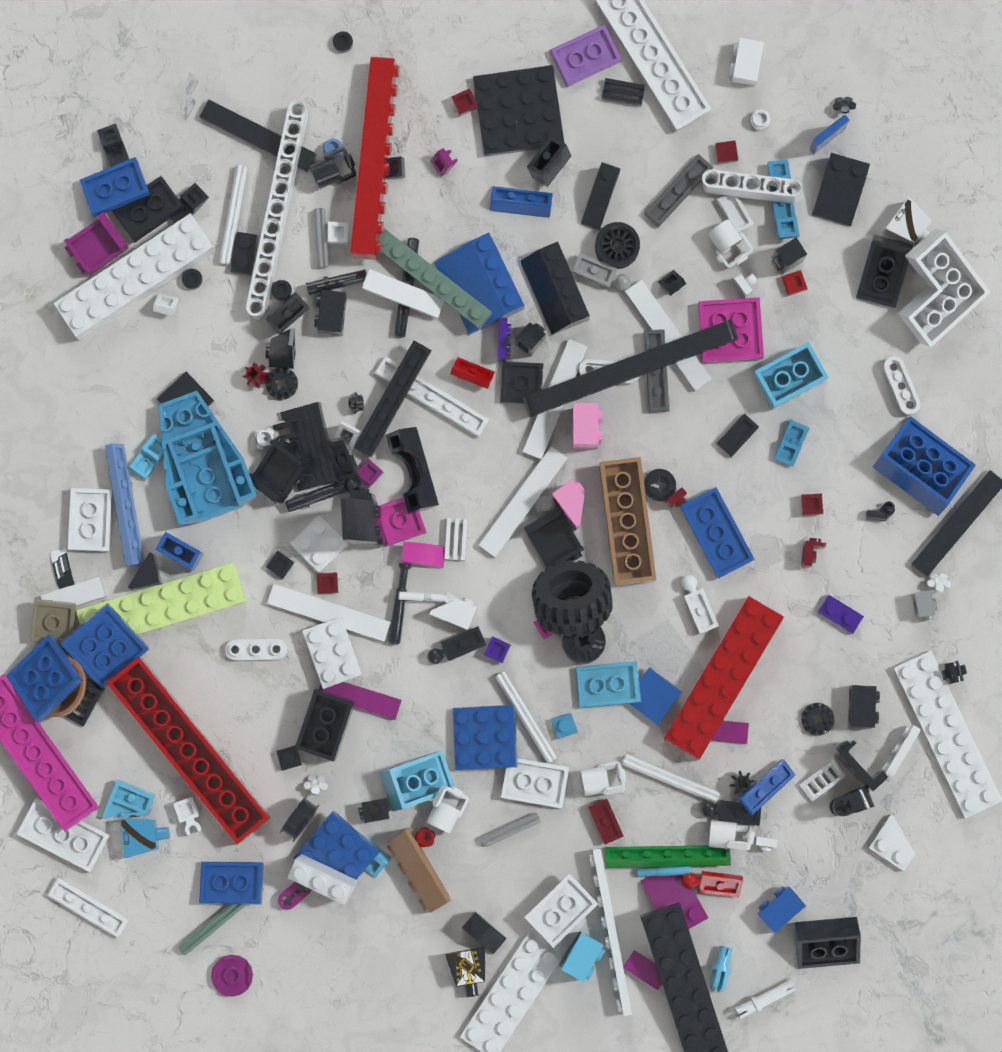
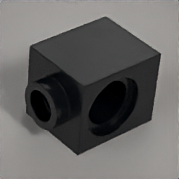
M387 798L362 802V807H358L360 820L364 819L365 823L390 819ZM371 805L378 806L380 811L378 816L371 817L368 814V808Z

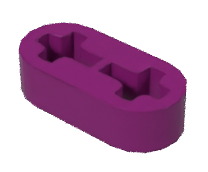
M294 882L279 895L278 904L282 909L290 910L308 896L312 889L307 887V892L303 890L297 894L296 890L300 885ZM294 893L295 897L291 900L292 905H284L282 903L284 901L283 896L286 895L288 897Z

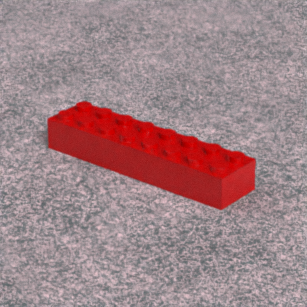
M747 597L665 735L664 740L700 760L784 616L754 598Z

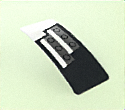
M66 548L50 552L59 589L75 585Z

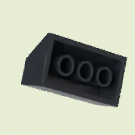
M558 241L538 249L520 261L551 335L590 319L589 312Z

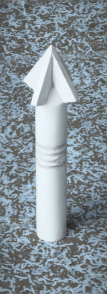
M399 591L398 594L399 600L443 602L444 605L458 599L448 592L433 594Z

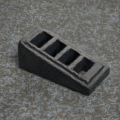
M87 679L84 695L93 701L91 703L82 698L80 703L87 706L88 710L79 705L75 709L84 714V718L74 713V711L66 715V717L84 727L105 688L102 689L97 683ZM88 688L89 690L95 692L96 695L93 694V693H91V692H89V691L86 690V689Z

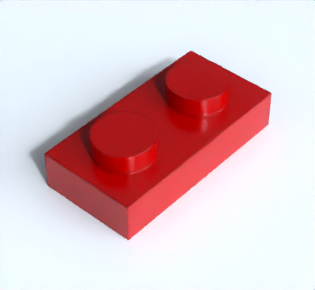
M457 357L450 374L488 389L494 378L495 371Z

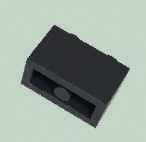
M550 136L527 165V169L534 180L548 187L572 155L565 143Z
M796 237L776 249L771 262L776 271H781L784 274L801 264L805 260L807 253Z
M321 290V295H317L316 307L319 308V315H315L314 327L317 328L318 333L343 336L347 301L346 292Z
M295 291L267 315L265 319L278 334H281L309 310L310 307Z
M849 686L848 727L875 728V724L879 723V712H876V703L880 702V691H877V686Z

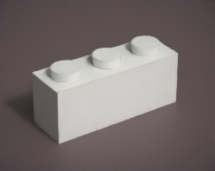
M303 854L295 859L288 875L289 879L343 905L350 899L358 881Z

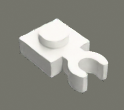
M194 797L173 803L179 822L186 821L185 832L188 836L191 835L190 827L192 825L197 827L198 832L202 831L201 825L195 821V818L199 817L200 814Z

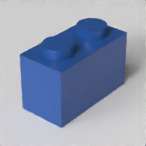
M167 532L164 533L155 549L192 571L195 570L204 554Z
M789 886L779 888L774 893L776 896L770 902L766 900L758 907L760 911L757 914L773 933H776L806 907L804 902Z

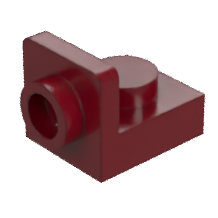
M809 538V541H805L803 543L801 567H812V563H816L817 551H813L814 548L824 549L826 543H822L819 538Z

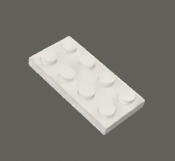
M38 797L35 798L17 832V835L88 872L92 871L110 837V834L83 820L65 832L43 800Z

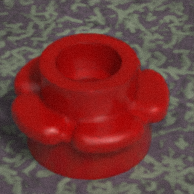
M422 827L420 831L416 832L415 839L420 847H430L434 844L435 833L433 830H429L428 827Z

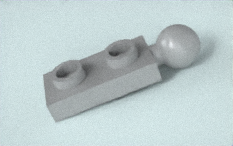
M579 253L572 273L607 288H610L612 282L615 283L616 288L619 290H626L631 285L629 276L625 274L615 275L616 267Z

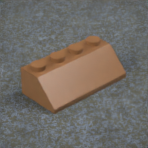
M410 828L388 840L389 845L386 847L392 857L396 856L400 863L397 866L403 875L407 873L411 880L408 882V885L413 893L418 892L421 899L418 901L424 911L428 909L431 913L452 900Z

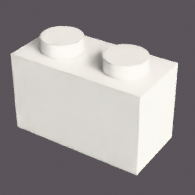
M740 38L739 43L734 44L732 56H736L735 63H731L729 75H732V82L756 86L764 42Z

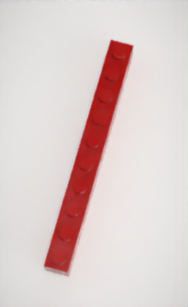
M370 57L350 249L353 259L377 260L378 254H381L382 242L379 241L380 234L384 232V222H381L382 214L386 212V202H383L384 195H387L388 183L385 180L386 175L390 173V163H387L388 155L392 153V143H389L390 136L394 134V124L391 121L392 116L396 114V104H393L394 97L398 95V85H395L396 77L399 78L400 66L397 65L395 58Z

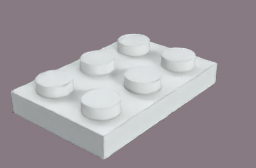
M71 488L68 550L110 552L113 490Z
M342 617L302 630L323 689L362 676Z
M517 758L518 767L506 768L501 798L557 808L563 807L569 767Z
M568 874L524 918L554 948L598 903Z

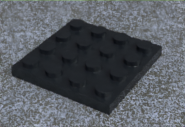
M553 65L473 76L484 157L541 149L550 136L565 143Z

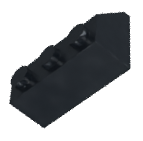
M857 917L795 922V946L798 969L859 964L861 934Z

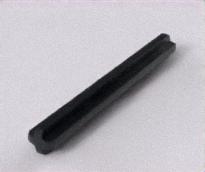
M408 238L407 246L418 254L419 240L417 238ZM403 270L402 282L413 286L414 278ZM398 304L394 335L402 338L406 336L409 308Z

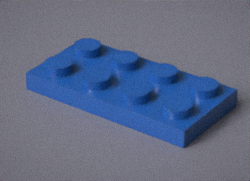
M717 487L680 505V509L718 579L755 560Z

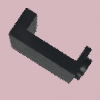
M281 438L279 440L271 439L269 443L272 446L255 472L249 474L257 490L274 503L283 504L310 463L305 460V455L301 452L291 450L289 448L290 444Z
M560 507L524 527L525 533L546 568L549 566L553 567L559 562L564 563L569 559L575 561L583 556L581 552L584 551V548L565 519Z
M844 740L836 747L838 752L834 755L863 786H867L869 791H874L888 776L883 771H877L871 777L849 753V750L856 742L854 740Z

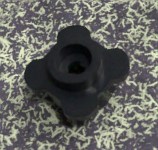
M357 392L351 394V397L348 399L349 409H352L353 414L364 409L363 396L357 395Z

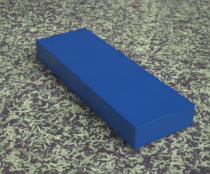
M780 759L746 790L738 800L748 814L753 815L796 775L784 759Z

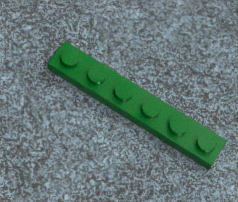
M709 845L605 847L606 868L731 866L730 849L709 847Z

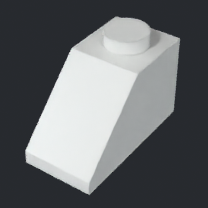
M457 599L431 610L430 616L468 631L477 606H474L475 602L470 599Z

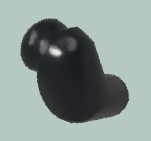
M887 501L878 511L867 510L866 520L886 521L895 512L894 503Z

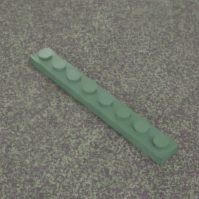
M384 228V232L380 234L379 241L382 242L381 253L478 329H481L493 313Z

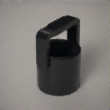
M342 146L326 153L323 159L309 165L319 189L335 182L336 184H341L356 176L355 162L351 154H348ZM341 152L344 154L343 158L347 167L351 170V173L342 177L332 158Z

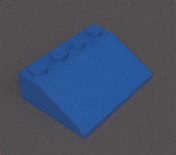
M489 232L471 240L434 262L441 273L493 313L481 329H478L460 315L469 335L499 322V318H507L524 310L525 305Z
M910 416L872 467L939 516L950 504L976 464Z

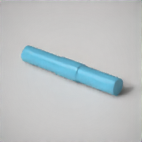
M692 867L642 868L637 870L638 877L684 875L691 873Z

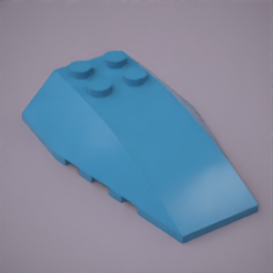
M198 391L158 405L164 455L165 485L179 525L205 522L237 510L257 497L244 458Z

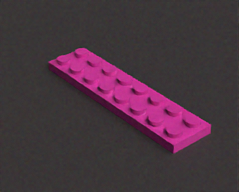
M5 674L1 675L0 741L66 832L99 809V806L40 723L34 720Z

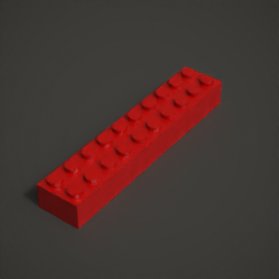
M136 658L107 682V685L237 845L271 819V816L143 658Z

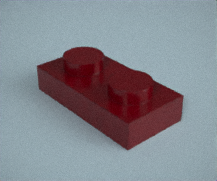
M607 798L588 806L605 845L624 837Z

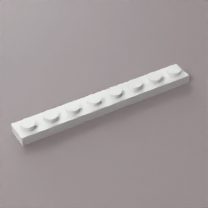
M601 848L593 849V854L589 855L591 867H595L597 875H593L595 888L599 887L601 894L597 896L598 906L604 910L601 922L603 929L607 928L608 937H605L607 950L611 949L612 957L608 959L610 969L615 970L616 978L612 979L614 991H619L620 999H616L618 1012L622 1011L623 1016L632 1015Z

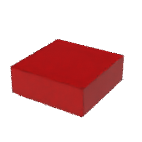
M801 270L781 277L787 296L808 289Z

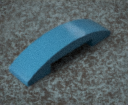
M788 159L768 161L769 176L791 179ZM770 186V192L777 190L776 187ZM789 189L787 192L792 194V190ZM772 201L778 238L799 237L794 203Z

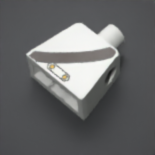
M908 197L883 232L901 242L914 246L918 239L922 241L930 233L926 228L931 223V219Z

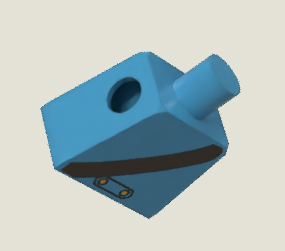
M120 819L124 858L159 849V840L170 839L169 826L157 828V821L155 819Z

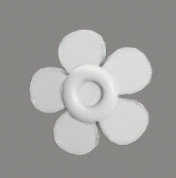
M936 573L930 574V580L927 582L929 588L935 587V591L941 593L944 591V588L949 589L951 587V582L947 580L948 576L941 573L939 576Z
M315 775L308 776V782L304 783V789L307 791L311 790L312 795H319L320 790L325 792L328 789V785L325 783L326 778L320 775L316 779Z

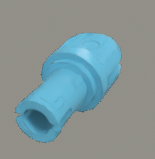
M719 946L717 962L711 965L710 988L712 991L717 989V992L720 993L726 987L728 975L732 971L728 967L732 948Z

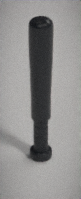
M399 563V568H401L398 588H396L388 642L392 645H399L401 642L406 600H399L398 594L399 591L407 592L406 582L411 564Z

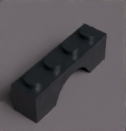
M417 427L398 429L387 434L386 438L391 455L401 459L409 472V486L403 493L408 514L438 506V499Z

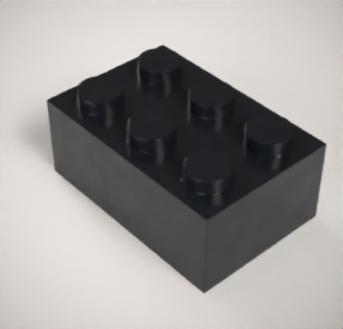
M319 688L314 689L295 749L333 762L336 761L356 701Z

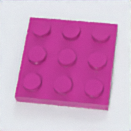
M760 297L698 301L700 331L732 319L739 337L736 341L702 353V363L764 359Z

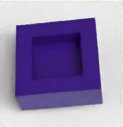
M492 636L484 656L503 664L511 644Z

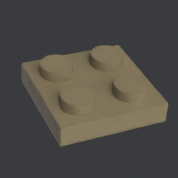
M35 599L30 641L41 642L49 634L54 636L58 644H61V641L73 632L76 603Z

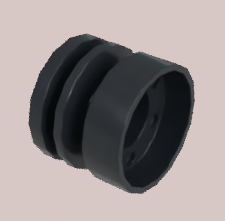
M596 627L593 632H585L581 636L576 634L572 635V637H566L564 634L562 638L564 653L571 661L578 664H590L597 660L603 653L606 645L605 634L601 627ZM587 636V641L590 644H585L584 647L580 646L581 642L578 639Z

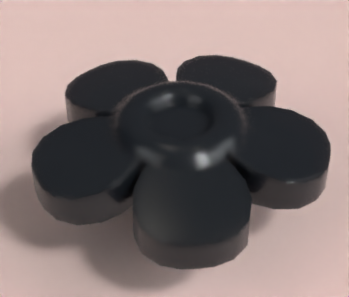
M838 97L835 99L833 109L836 111L841 110V113L847 114L850 109H856V103L853 102L851 97H845L844 99Z

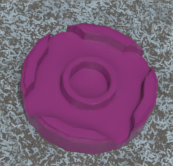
M231 954L222 957L216 962L212 969L211 978L214 987L225 996L234 997L243 994L249 989L254 974L252 966L247 959L240 955Z

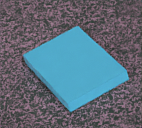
M637 661L575 667L579 708L641 702Z

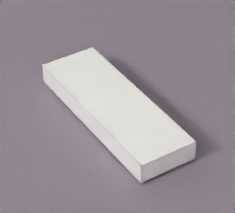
M97 577L40 596L43 600L76 603V606L104 598L106 594L101 578Z

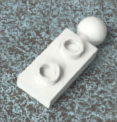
M685 575L681 580V586L689 594L685 595L684 599L699 634L719 627L704 589H696L697 579L695 576Z

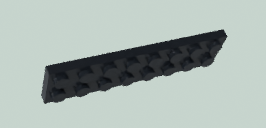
M680 902L640 915L684 1052H728Z

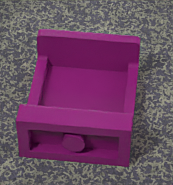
M104 212L97 216L98 220L69 240L67 238L64 240L67 244L64 247L70 257L75 256L78 262L76 265L82 274L87 272L91 276L129 249Z

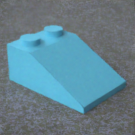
M443 751L379 772L393 812L435 798L442 785L454 786Z

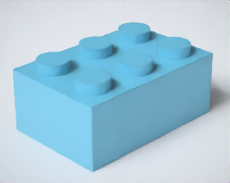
M809 342L755 370L753 373L772 410L826 382L829 378Z

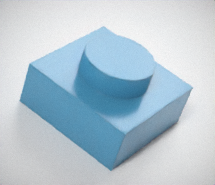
M571 713L552 719L558 739L578 733Z

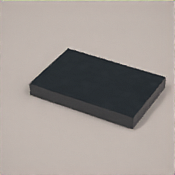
M162 176L147 185L150 195L112 210L134 243L184 209V206Z

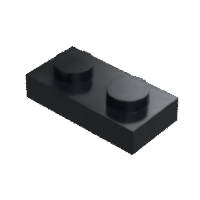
M237 232L231 273L252 275L258 235Z

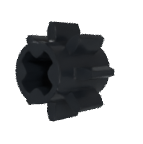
M959 660L944 664L945 670L941 671L943 680L948 679L949 684L964 681L963 675L968 674L965 664L960 666Z
M738 771V777L731 776L734 783L730 784L729 787H735V795L739 791H742L743 794L750 788L751 783L755 782V780L748 778L750 776L749 772L742 776V772ZM745 778V784L747 785V787H741L739 789V783L737 782V780H743Z

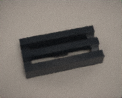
M605 78L602 99L642 106L645 85ZM608 84H609V85H614V86L625 87V88L636 89V90H640V92L631 91V90H626V89H620V88H615V87H609ZM607 91L639 97V100L609 95Z

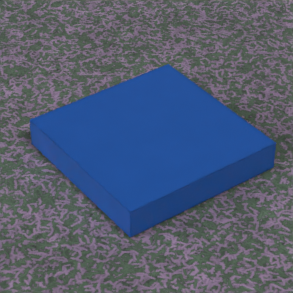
M843 115L815 137L810 146L811 152L813 154L817 153L842 133L850 119Z
M649 667L639 680L641 702L629 704L659 725L683 691Z

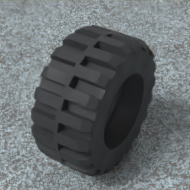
M569 560L567 563H556L555 566H549L545 569V572H541L532 585L531 594L535 617L538 623L547 631H553L554 634L559 636L561 634H565L566 637H572V635L576 634L581 636L585 632H593L596 627H601L604 621H607L613 609L609 578L601 568L596 567V565L590 562L586 564L580 560L578 562ZM571 596H582L575 600H562Z

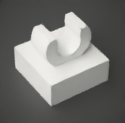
M740 274L734 278L733 283L742 296L746 298L752 293L751 286L756 283L757 279L753 274L746 279Z

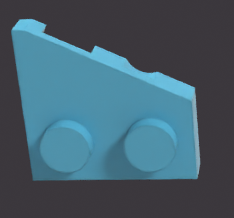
M118 779L102 817L146 816L150 812L156 795Z

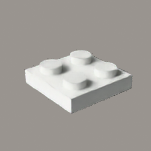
M318 515L290 545L320 573L348 543Z

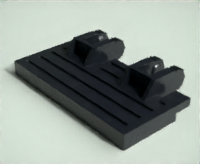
M321 402L280 412L282 421L291 420L275 424L273 429L279 431L290 427L291 433L278 436L276 440L280 438L285 441L296 439V441L289 443V448L293 451L301 452L305 455V460L310 463L300 479L305 478V481L297 483L298 491L338 482V476L325 444L329 440Z

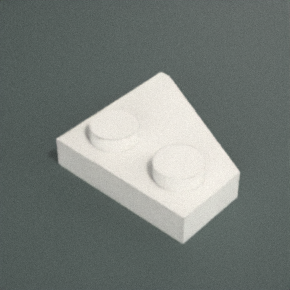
M889 815L868 848L904 871L915 853L894 816Z

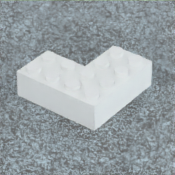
M938 229L931 231L905 255L927 287L898 313L918 341L928 347H932L991 293L947 233Z

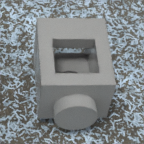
M935 589L912 594L916 619L922 618V621L935 619V611L938 610L936 599H932Z

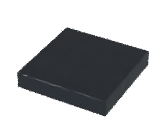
M503 361L500 402L524 404L523 397L541 391L544 363Z
M187 371L157 398L162 404L198 391L208 407L215 402Z

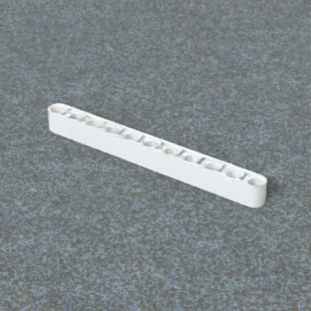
M300 100L292 101L287 109L248 294L246 310L254 319H262L268 310L299 155L309 112L306 105ZM297 107L303 108V112L300 115L293 114ZM298 127L299 131L297 134L291 135L289 134L290 129ZM287 147H295V151L292 154H285ZM283 167H291L288 174H281ZM280 186H286V192L283 194H277V189ZM275 206H282V211L279 214L273 213ZM272 225H277L278 231L270 234L269 228ZM273 245V252L266 254L264 252L265 247ZM263 265H269V271L265 274H262L260 272L261 267ZM264 284L266 286L265 291L261 294L256 293L257 286ZM260 304L261 311L259 313H252V307Z

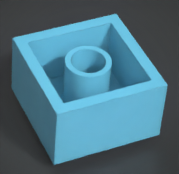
M580 931L561 965V970L584 982L585 978L589 980L595 970L592 967L595 960L600 961L605 952L603 943Z

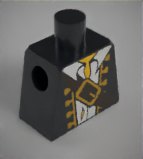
M485 947L446 953V959L456 987L465 986L466 997L479 996L477 983L485 982Z

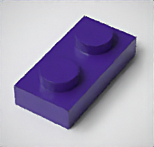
M499 318L498 362L506 361V356H510L511 344H507V336H511V324H507L508 318Z
M831 595L826 597L818 610L819 614L851 634L855 632L864 617Z

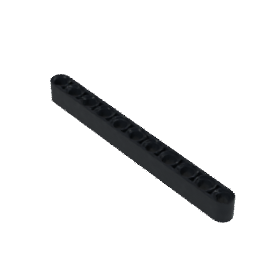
M731 319L532 393L522 399L529 417H533L738 340L739 337Z

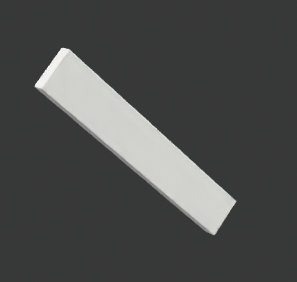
M642 279L625 290L626 295L650 329L665 330V344L682 338ZM696 356L675 363L694 391L712 380Z
M570 339L568 340L549 387L576 377L588 346ZM564 405L537 415L523 453L540 460L543 458Z
M384 356L374 374L390 383L399 364ZM419 376L408 393L409 396L478 438L489 422L488 418Z
M552 446L483 538L479 544L482 549L493 557L498 555L567 461V457Z
M273 584L267 602L269 605L322 622L342 617L346 630L385 642L391 624L389 621Z

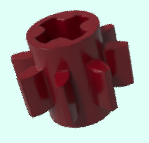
M253 362L251 367H245L247 371L243 378L249 380L247 382L248 386L251 387L254 384L256 388L260 389L261 384H267L266 378L270 374L264 372L266 366L261 364L258 368V365Z

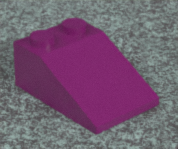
M683 875L651 876L641 881L656 910L680 902L688 929L708 919L693 889L683 886Z

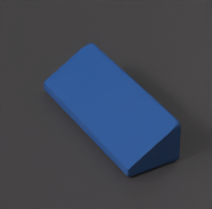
M492 186L490 211L549 218L553 193Z

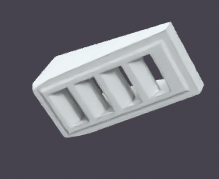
M831 760L802 782L800 787L809 799L814 801L846 777V775L836 762ZM830 767L837 775L836 778H834L828 771ZM823 772L831 781L830 783H827L821 774ZM815 778H818L824 787L822 789L815 782ZM811 782V784L817 790L815 794L807 785L808 783Z

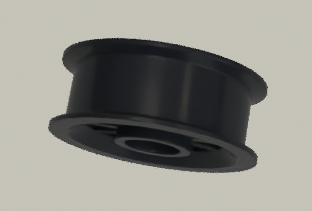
M613 222L605 225L599 231L595 241V252L599 261L617 269H623L636 260L640 250V239L633 227L623 222ZM619 241L623 244V248L615 250L612 247V243Z
M306 795L287 819L280 833L285 832L293 838L292 842H294L312 819L320 805L315 806L307 800Z

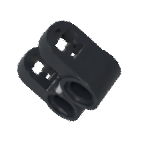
M863 786L831 800L829 810L833 815L843 817L867 810L875 805L868 787ZM839 803L846 804V807L841 808L842 811L837 810V807L840 806Z

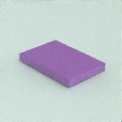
M605 24L550 50L567 87L622 62Z

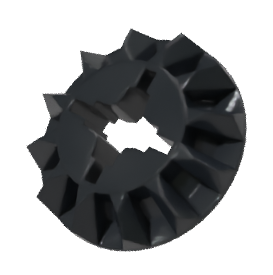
M276 368L267 376L266 389L273 398L286 400L296 393L298 379L290 369ZM286 376L285 383L290 387L282 386L278 391V384L274 379L282 380Z
M654 469L644 479L645 493L652 500L665 501L674 494L676 480L669 471ZM658 477H660L662 483L669 484V486L662 487L661 494H659L657 487L651 486L657 483Z
M823 703L808 705L801 716L803 728L815 736L828 733L835 721L833 711L828 705ZM824 712L821 719L826 724L817 723L813 727L815 719L810 714L819 715Z

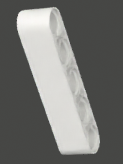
M708 170L702 176V188L709 194L730 195L732 197L737 196L740 198L790 204L798 202L801 198L802 186L799 181L794 179L720 170ZM709 179H714L716 183L710 185L707 184L706 181ZM730 181H733L737 185L734 187H729L726 184ZM749 184H755L757 187L751 190L748 189L746 186ZM770 186H774L777 188V190L775 192H770L767 190V188ZM789 189H795L797 190V193L789 194L787 191Z

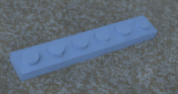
M112 443L105 445L106 458L109 464V476L112 482L113 498L117 511L116 516L119 522L120 538L123 545V557L126 566H139L143 564L144 556L124 444Z

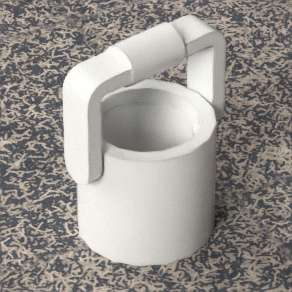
M729 219L708 233L709 238L717 247L716 253L728 268H732L736 264L740 265L754 251L753 246L743 232L739 233ZM744 239L750 249L742 252L734 258V261L728 264L722 255L733 249Z
M618 761L600 764L595 768L580 770L585 796L602 793L609 795L626 790L625 783L627 778L625 770L622 769L621 763ZM617 768L618 781L621 785L609 787L606 770Z
M442 785L433 801L434 807L426 822L447 833H451L457 818L461 817L469 801L468 796L464 795L462 790L454 786ZM446 791L457 798H462L457 809L441 802Z
M712 820L709 847L749 850L751 844L754 843L755 833L753 832V826ZM736 831L747 832L746 842L735 841Z

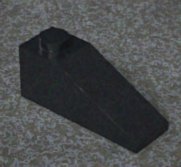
M601 162L581 224L600 230L621 168Z

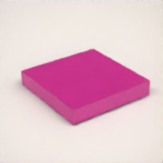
M404 497L380 505L382 513L381 522L388 546L427 533L420 512L408 514Z

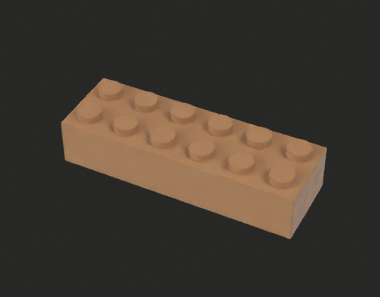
M641 457L600 462L599 469L614 586L655 582L656 572Z

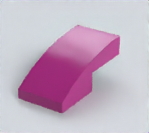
M403 542L402 564H421L423 567L444 568L445 547L426 543Z

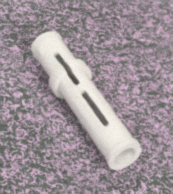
M788 979V981L757 997H750L751 1000L735 1007L739 1018L743 1019L756 1011H762L761 1008L795 992L796 989L793 987L794 984L791 979Z

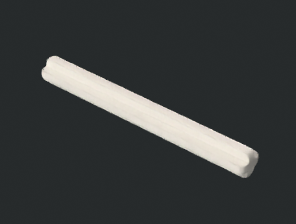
M243 165L236 166L219 261L226 265L231 263L246 180L247 167Z
M501 672L496 676L497 682L511 705H515L516 713L547 763H551L556 760V755L505 672Z
M624 756L622 764L626 767L708 801L716 803L719 799L720 794L714 790L632 756Z

